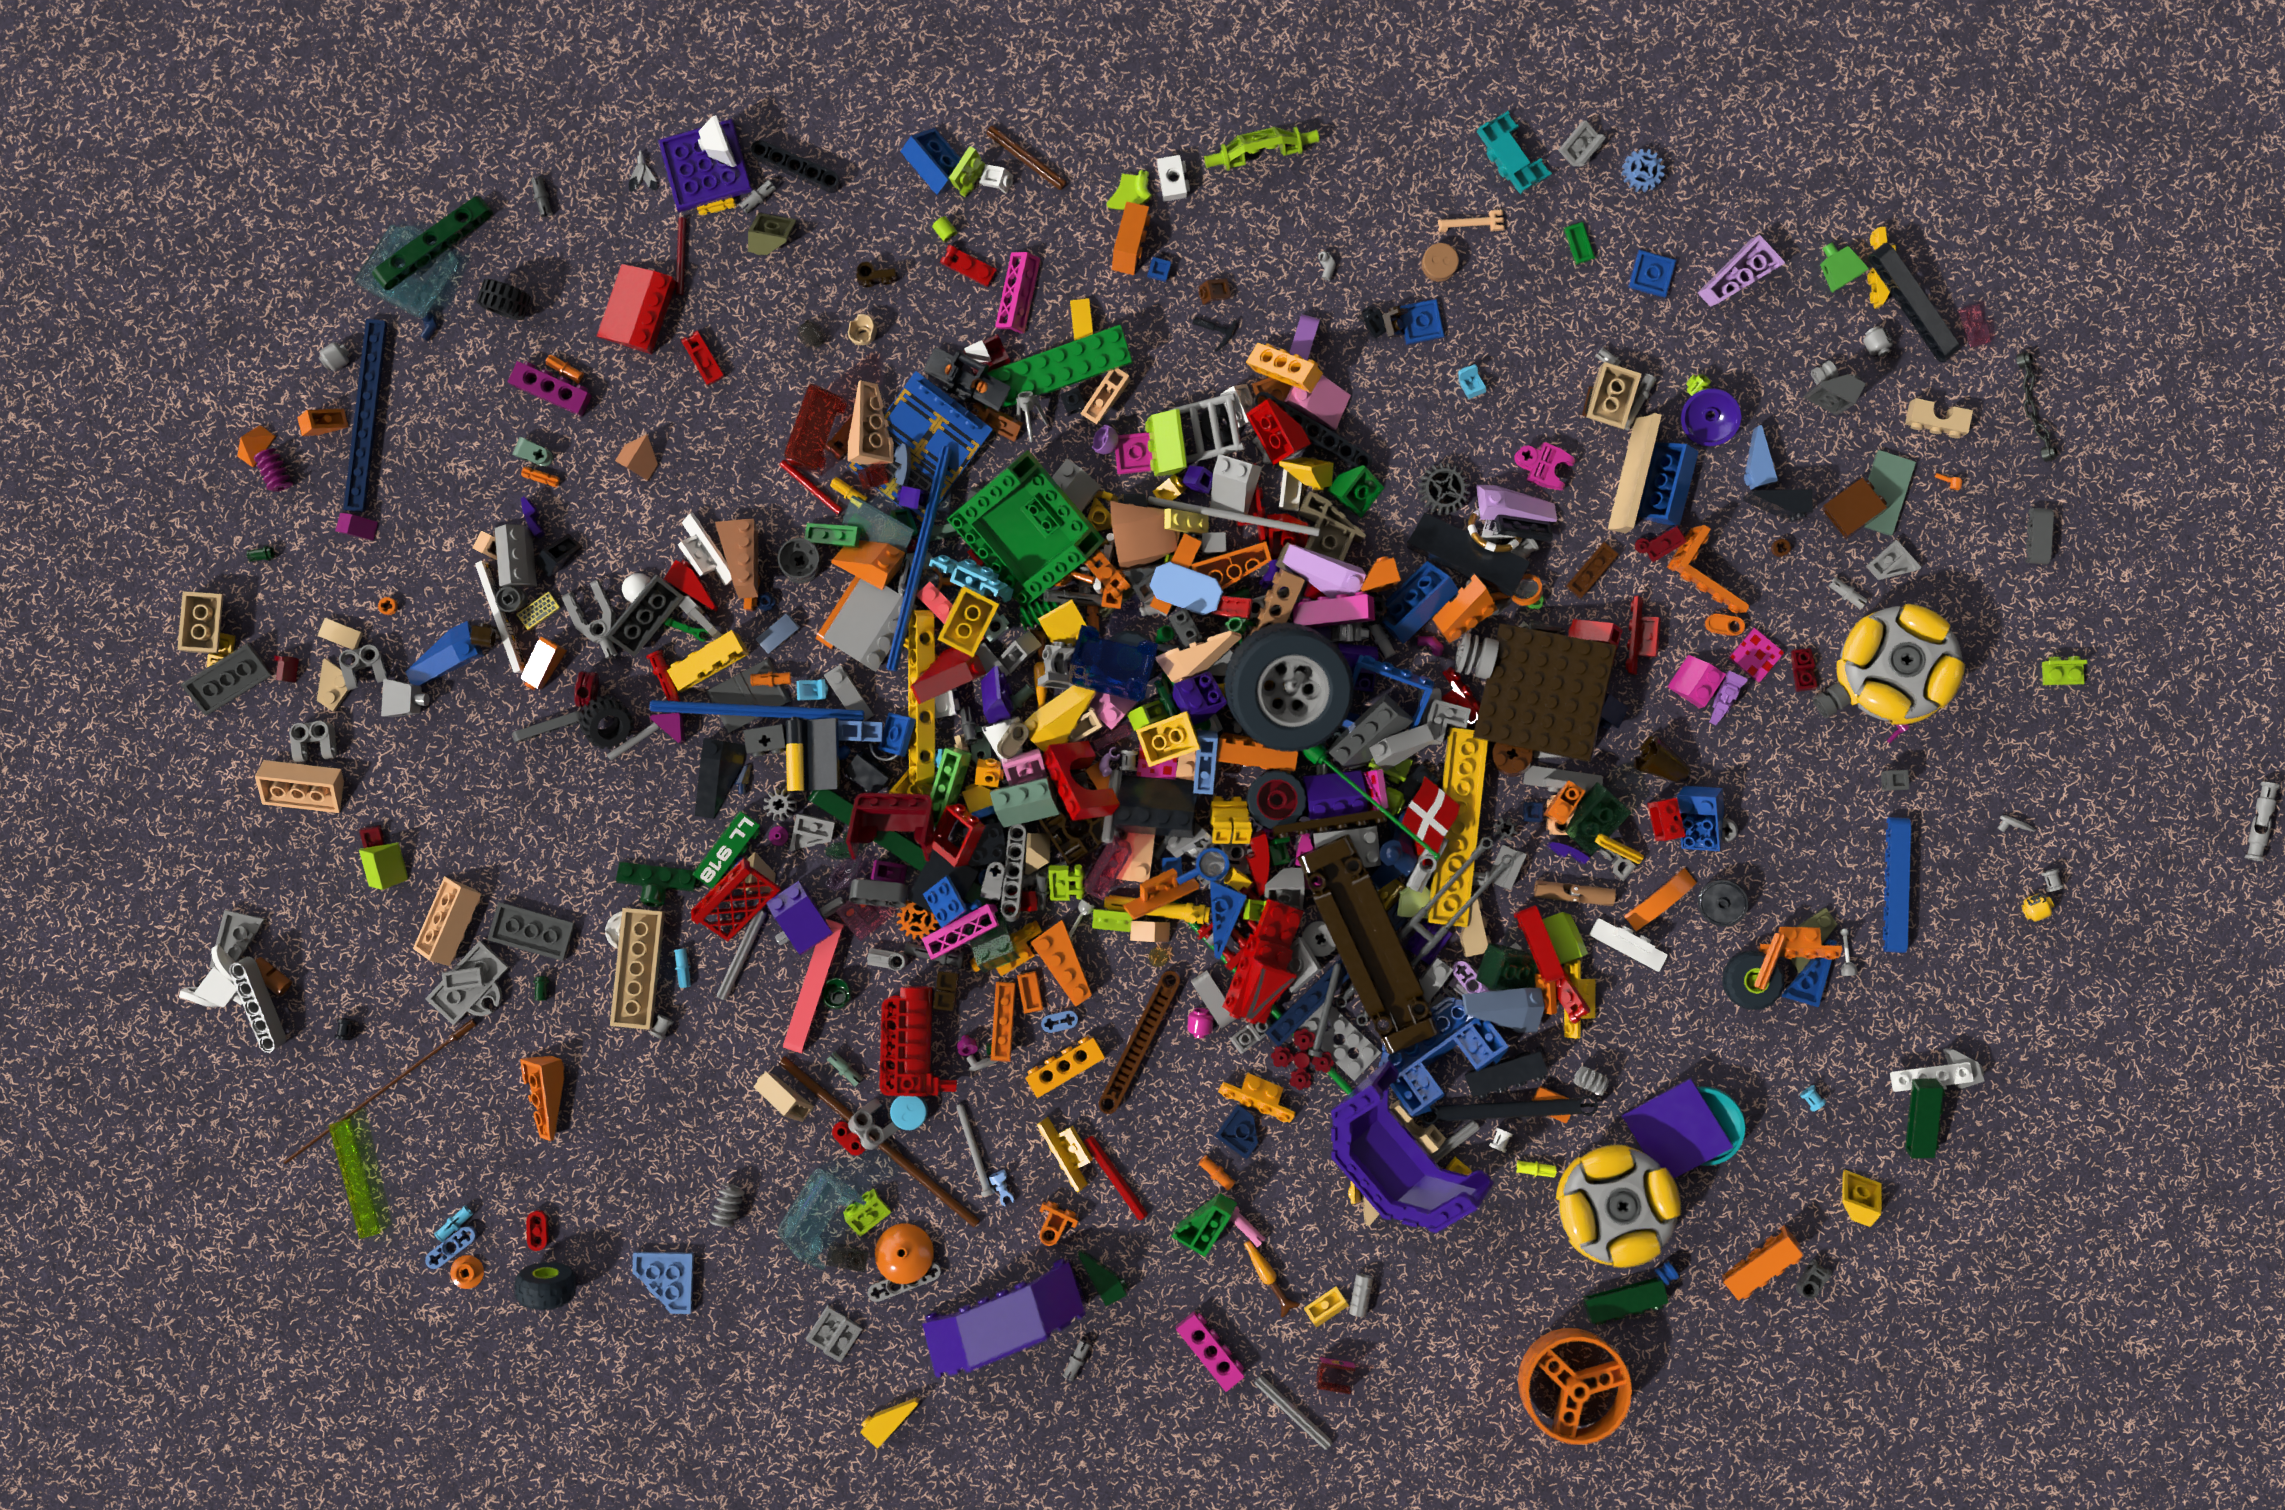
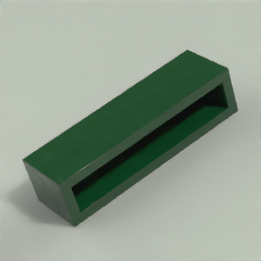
M1937 1078L1912 1079L1905 1149L1911 1159L1935 1158L1936 1150L1939 1149L1937 1138L1938 1133L1941 1131L1939 1120L1940 1115L1943 1114L1941 1103L1942 1098L1945 1096V1089Z
M1659 1277L1583 1297L1588 1319L1592 1324L1595 1323V1325L1605 1324L1606 1320L1612 1318L1620 1320L1631 1313L1633 1315L1642 1314L1646 1309L1650 1308L1653 1310L1661 1309L1665 1304L1669 1303L1663 1280Z

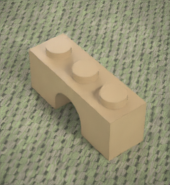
M1918 398L1910 401L1905 424L1911 425V429H1930V433L1933 434L1948 433L1951 438H1961V436L1969 433L1973 410L1954 406L1947 410L1946 418L1942 420L1934 414L1935 402Z
M1400 1100L1389 1107L1429 1155L1437 1151L1446 1140L1433 1124L1427 1128L1418 1126L1414 1122V1117H1411Z

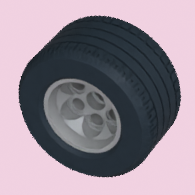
M1297 623L1271 624L1266 626V628H1260L1259 631H1254L1251 633V636H1247L1246 640L1242 641L1239 644L1240 646H1237L1235 649V653L1232 654L1231 661L1227 665L1228 668L1226 669L1224 680L1228 707L1244 731L1258 743L1268 748L1285 752L1287 750L1288 752H1295V750L1311 749V747L1314 748L1324 743L1326 739L1331 738L1346 720L1347 714L1351 709L1350 706H1352V697H1354L1352 671L1340 649L1318 631ZM1278 664H1284L1285 666L1282 673H1276L1275 671ZM1303 665L1305 678L1299 690L1292 693L1287 692L1284 689L1283 683L1293 679L1296 667ZM1267 680L1273 681L1271 689H1264V683ZM1311 683L1312 690L1305 693L1303 691L1304 685ZM1275 698L1281 699V704L1278 707L1272 706V701ZM1297 699L1300 700L1301 705L1297 709H1293L1291 706L1292 702Z

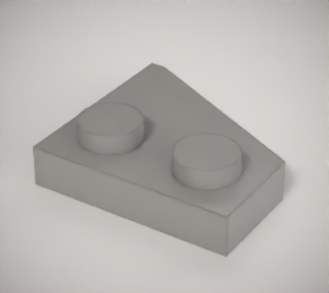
M797 813L789 850L794 851L804 847L815 846L816 844L831 842L836 821Z
M1195 822L1193 838L1173 836L1169 839L1168 845L1165 848L1178 858L1186 851L1197 847V841L1202 838L1207 841L1211 836Z

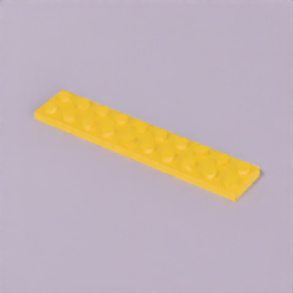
M1451 727L1448 730L1442 791L1458 803L1460 808L1456 820L1445 835V838L1449 841L1432 874L1430 900L1471 857V853L1476 849L1488 741L1473 738L1474 730ZM1475 860L1428 910L1427 923L1446 925L1471 898ZM1470 906L1452 926L1468 927Z

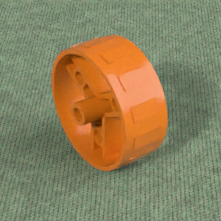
M1562 1328L1550 1331L1538 1338L1529 1347L1519 1367L1518 1387L1524 1408L1541 1430L1558 1441L1569 1444L1597 1442L1609 1436L1617 1429L1628 1412L1632 1388L1627 1368L1618 1353L1607 1342L1589 1331L1578 1328ZM1570 1341H1586L1606 1349L1614 1361L1575 1372L1551 1349L1559 1344ZM1556 1361L1554 1368H1548L1550 1362ZM1536 1364L1561 1387L1552 1426L1535 1415L1530 1403V1378ZM1606 1373L1605 1380L1599 1381V1377ZM1593 1378L1594 1382L1586 1385L1583 1379ZM1618 1386L1616 1398L1607 1414L1598 1422L1588 1427L1577 1429L1583 1402L1589 1399L1590 1394ZM1568 1395L1574 1400L1573 1405L1567 1404ZM1566 1412H1571V1416L1569 1418H1563Z

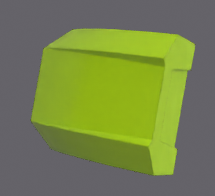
M1561 912L1542 919L1560 964L1588 954L1571 914Z

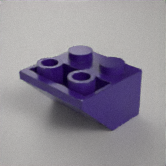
M1338 644V648L1347 659L1352 673L1360 655H1368L1378 661L1377 647ZM1361 668L1353 690L1373 692L1376 672Z
M994 666L981 680L983 712L989 724L1012 719L1011 711L1014 710L1013 702L1010 699V694H1012L1011 685L1007 683L1005 673H1001L999 667Z
M1210 671L1174 683L1173 698L1181 713L1188 711L1193 725L1207 721L1227 703Z

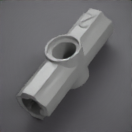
M1445 837L1438 852L1440 855H1442L1449 841ZM1424 849L1406 886L1422 893L1432 872L1436 869L1439 859H1434L1435 856ZM1424 859H1431L1433 861L1432 865L1429 867L1423 866L1422 861Z

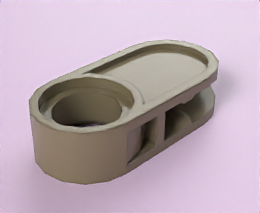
M1022 722L1012 723L998 742L997 751L1003 758L1009 759L1014 757L1027 739L1029 730ZM1017 727H1022L1023 734L1019 737L1014 736V730Z

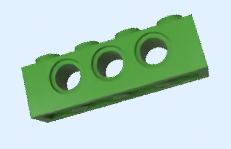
M956 747L944 749L931 791L934 827H937L945 807L957 804L971 759V753Z

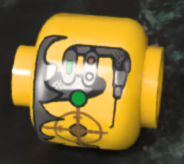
M2042 893L2024 899V905H2021L2026 918L2034 922L2051 916V908L2054 907L2049 896L2045 897Z

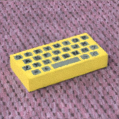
M547 592L517 613V616L526 629L531 630L561 609L551 593Z

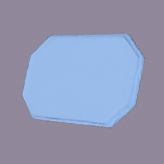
M1172 562L1156 567L1150 583V587L1157 599L1184 609L1186 608L1200 615L1217 610L1223 593L1216 578Z

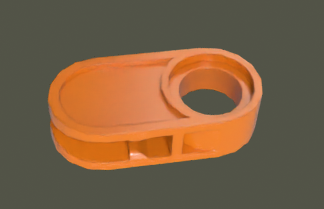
M1712 614L1706 618L1705 627L1712 633L1737 636L1744 631L1745 623L1739 617ZM1732 621H1736L1739 624L1740 628L1737 632H1733L1730 629Z

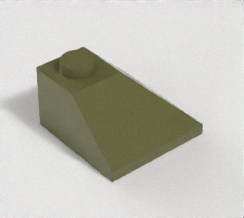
M758 213L748 231V252L755 253L756 255L770 254L787 241L796 220Z

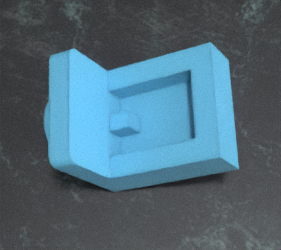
M1476 364L1464 367L1458 371L1459 383L1468 399L1486 393V387L1478 374Z
M825 679L796 681L797 701L822 700L828 694V686L825 684Z

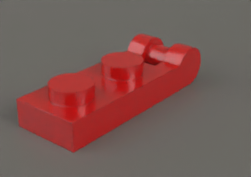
M948 245L945 257L941 258L940 263L988 287L997 270L958 250L954 246ZM953 256L958 257L956 263L951 261Z
M698 330L693 332V335L689 338L681 339L707 386L725 377ZM698 342L699 345L695 348H692L691 345Z
M1563 969L1565 977L1555 981L1556 997L1568 1013L1569 1020L1576 1024L1583 1015L1586 1016L1590 1013V1008Z

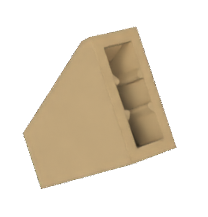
M765 1072L762 1074L754 1086L785 1117L803 1122L814 1108L811 1103L772 1073Z

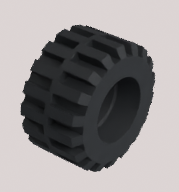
M484 279L476 303L482 308L513 320H524L531 296L509 284L493 279Z
M604 695V698H601V696H597V700L593 701L591 699L588 706L586 704L583 706L584 712L580 711V729L595 747L612 749V746H616L617 748L620 746L619 743L627 741V736H631L630 730H633L634 727L632 724L634 722L625 705L620 700L618 701L616 697L612 696L610 698L609 695ZM615 716L614 722L605 729L597 728L599 722L604 717Z

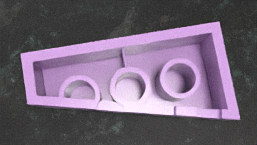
M1758 235L1750 239L1698 294L1711 307L1785 264V262Z

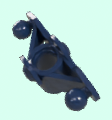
M1401 811L1400 814L1396 813L1393 816L1402 823L1406 811ZM1391 819L1387 821L1390 833L1388 839L1378 841L1381 865L1373 866L1371 870H1368L1377 891L1399 876L1407 877L1415 867L1418 859L1417 854L1413 852L1412 837Z

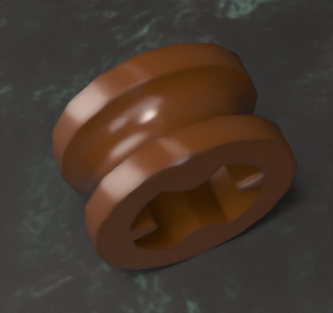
M1778 539L1771 546L1772 553L1777 557L1787 555L1791 549L1790 543L1785 539ZM1781 543H1783V548L1785 549V552H1778L1779 548L1777 547V544L1780 545Z

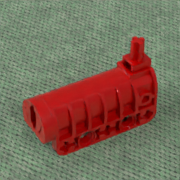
M903 986L900 988V995L891 996L882 1003L879 1088L884 1095L938 1096L939 1092H957V1080H940V1076H933V1072H930L933 987ZM893 1001L896 1008L893 1009L892 1006H889V1002ZM890 1020L895 1022V1030L889 1027L888 1023ZM891 1040V1043L895 1045V1048L893 1049L890 1045H888V1042H890ZM888 1060L894 1062L895 1069L888 1067ZM887 1081H890L894 1088H890V1085H887Z

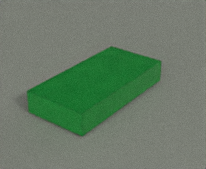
M1583 222L1565 227L1564 232L1575 264L1578 265L1594 260L1595 256Z

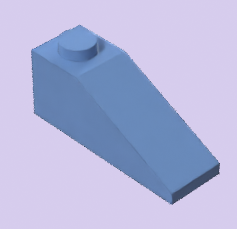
M1762 425L1753 429L1745 470L1746 474L1744 475L1745 483L1747 486H1750V490L1771 485L1778 481Z
M1197 730V738L1201 749L1196 750L1193 793L1213 794L1218 742L1217 731Z

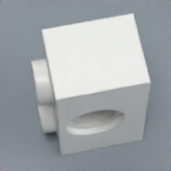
M1180 155L1157 159L1164 202L1186 198L1190 188L1189 182L1184 179L1183 174L1186 173L1185 161H1181ZM1176 175L1179 179L1173 182L1169 180V177Z

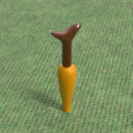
M1030 629V632L1042 645L1038 649V662L1034 665L1035 689L1038 709L1045 705L1048 687L1038 686L1037 680L1045 674L1042 653L1045 649L1047 635L1044 630L1039 632L1035 629Z
M1250 1240L1246 1241L1244 1246L1260 1279L1264 1284L1270 1285L1280 1301L1281 1317H1285L1290 1308H1297L1300 1306V1303L1287 1299L1276 1282L1277 1275L1271 1265Z

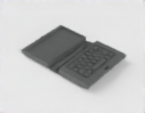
M769 658L707 690L712 703L782 706L791 701L783 684L774 685V687H769V685L751 686V674H764L769 671L777 673ZM719 715L728 733L759 718L756 716Z

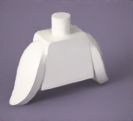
M218 944L212 948V958L215 966L199 987H188L180 990V998L206 1007H225L230 999L242 1005L230 974V966L236 962Z

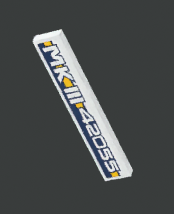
M477 562L475 566L513 672L523 673L526 664L508 614L500 610L495 602V596L499 589L488 562Z

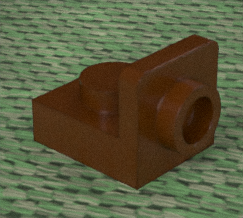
M1207 280L1199 286V297L1202 300V304L1206 305L1211 301L1228 300L1231 298L1228 280Z

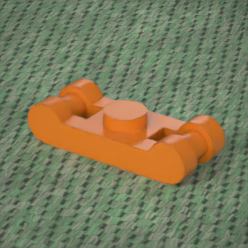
M1099 549L1094 552L1090 559L1088 558L1084 561L1088 569L1115 599L1120 596L1119 593L1124 589L1127 590L1131 587ZM1100 560L1103 565L1097 569L1094 564ZM1117 580L1119 584L1114 588L1111 584Z

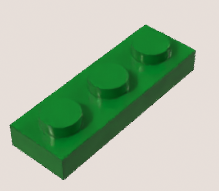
M807 523L804 539L809 540L812 544L858 547L861 528L856 526Z

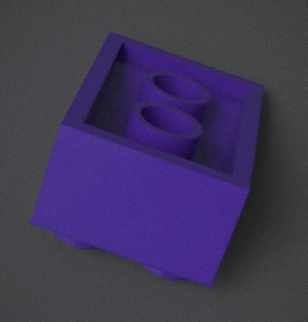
M797 881L766 902L775 920L800 956L833 934L810 892L800 881Z

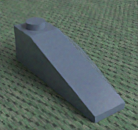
M1520 988L1462 995L1466 1015L1483 1021L1497 1023L1501 1027L1512 1028L1513 1031L1518 1033L1538 1031L1545 1008L1541 988Z

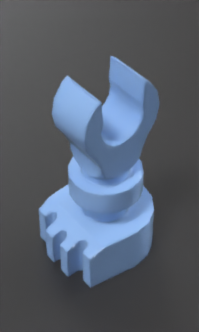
M1004 1169L989 1176L991 1184L997 1185L995 1188L1000 1193V1203L1005 1206L1003 1200L1005 1196H1009L1012 1203L1014 1201L1013 1194L1006 1188L1007 1183L1004 1182L1007 1177L1006 1170Z

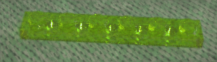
M346 1119L329 1124L330 1134L359 1239L379 1234L381 1230L351 1120Z

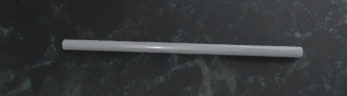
M1149 496L1148 503L1151 505L1319 536L1320 534L1319 528Z

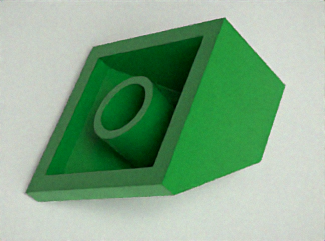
M1362 465L1339 474L1327 491L1342 505L1362 518L1384 487Z

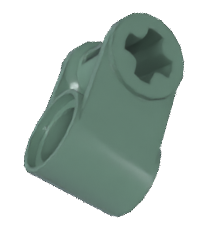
M519 437L512 455L540 466H548L552 463L553 455L549 450Z

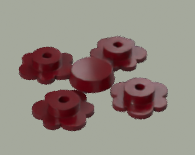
M1307 1028L1294 1032V1045L1299 1046V1049L1302 1051H1298L1293 1056L1292 1053H1289L1290 1049L1288 1047L1276 1046L1271 1054V1058L1274 1059L1273 1064L1276 1067H1287L1289 1062L1294 1060L1295 1065L1299 1068L1297 1071L1291 1072L1292 1078L1289 1083L1298 1090L1311 1086V1074L1306 1073L1304 1069L1310 1063L1315 1065L1316 1071L1322 1070L1324 1073L1329 1072L1331 1066L1334 1065V1060L1331 1059L1332 1055L1329 1051L1323 1052L1322 1058L1313 1056L1312 1059L1305 1051L1308 1047H1313V1040L1315 1039V1034L1308 1032Z

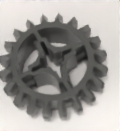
M1439 463L1437 469L1435 465H1432V472L1426 469L1425 474L1427 476L1422 475L1420 477L1423 482L1418 483V487L1423 489L1418 491V495L1424 494L1420 498V502L1427 500L1424 507L1433 506L1430 510L1431 513L1436 508L1438 509V515H1441L1443 510L1445 515H1449L1450 509L1453 513H1456V507L1462 509L1463 504L1461 502L1466 503L1468 501L1465 496H1469L1470 491L1465 489L1469 488L1470 484H1464L1468 480V476L1462 478L1461 475L1464 471L1461 470L1457 473L1458 466L1455 465L1453 469H1450V463H1447L1445 468L1442 463ZM1439 474L1448 475L1444 481H1434L1432 479ZM1453 478L1459 485V493L1452 487ZM1448 481L1446 488L1447 491L1443 493L1440 497V494L1442 493L1441 487H1443V485H1445ZM1429 485L1437 492L1435 500L1430 495ZM1444 497L1457 499L1449 504L1440 503Z

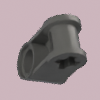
M1812 1259L1798 1280L1796 1291L1799 1295L1808 1299L1816 1298L1824 1284L1830 1279L1832 1271L1819 1265L1816 1259ZM1810 1284V1291L1805 1293L1804 1287Z

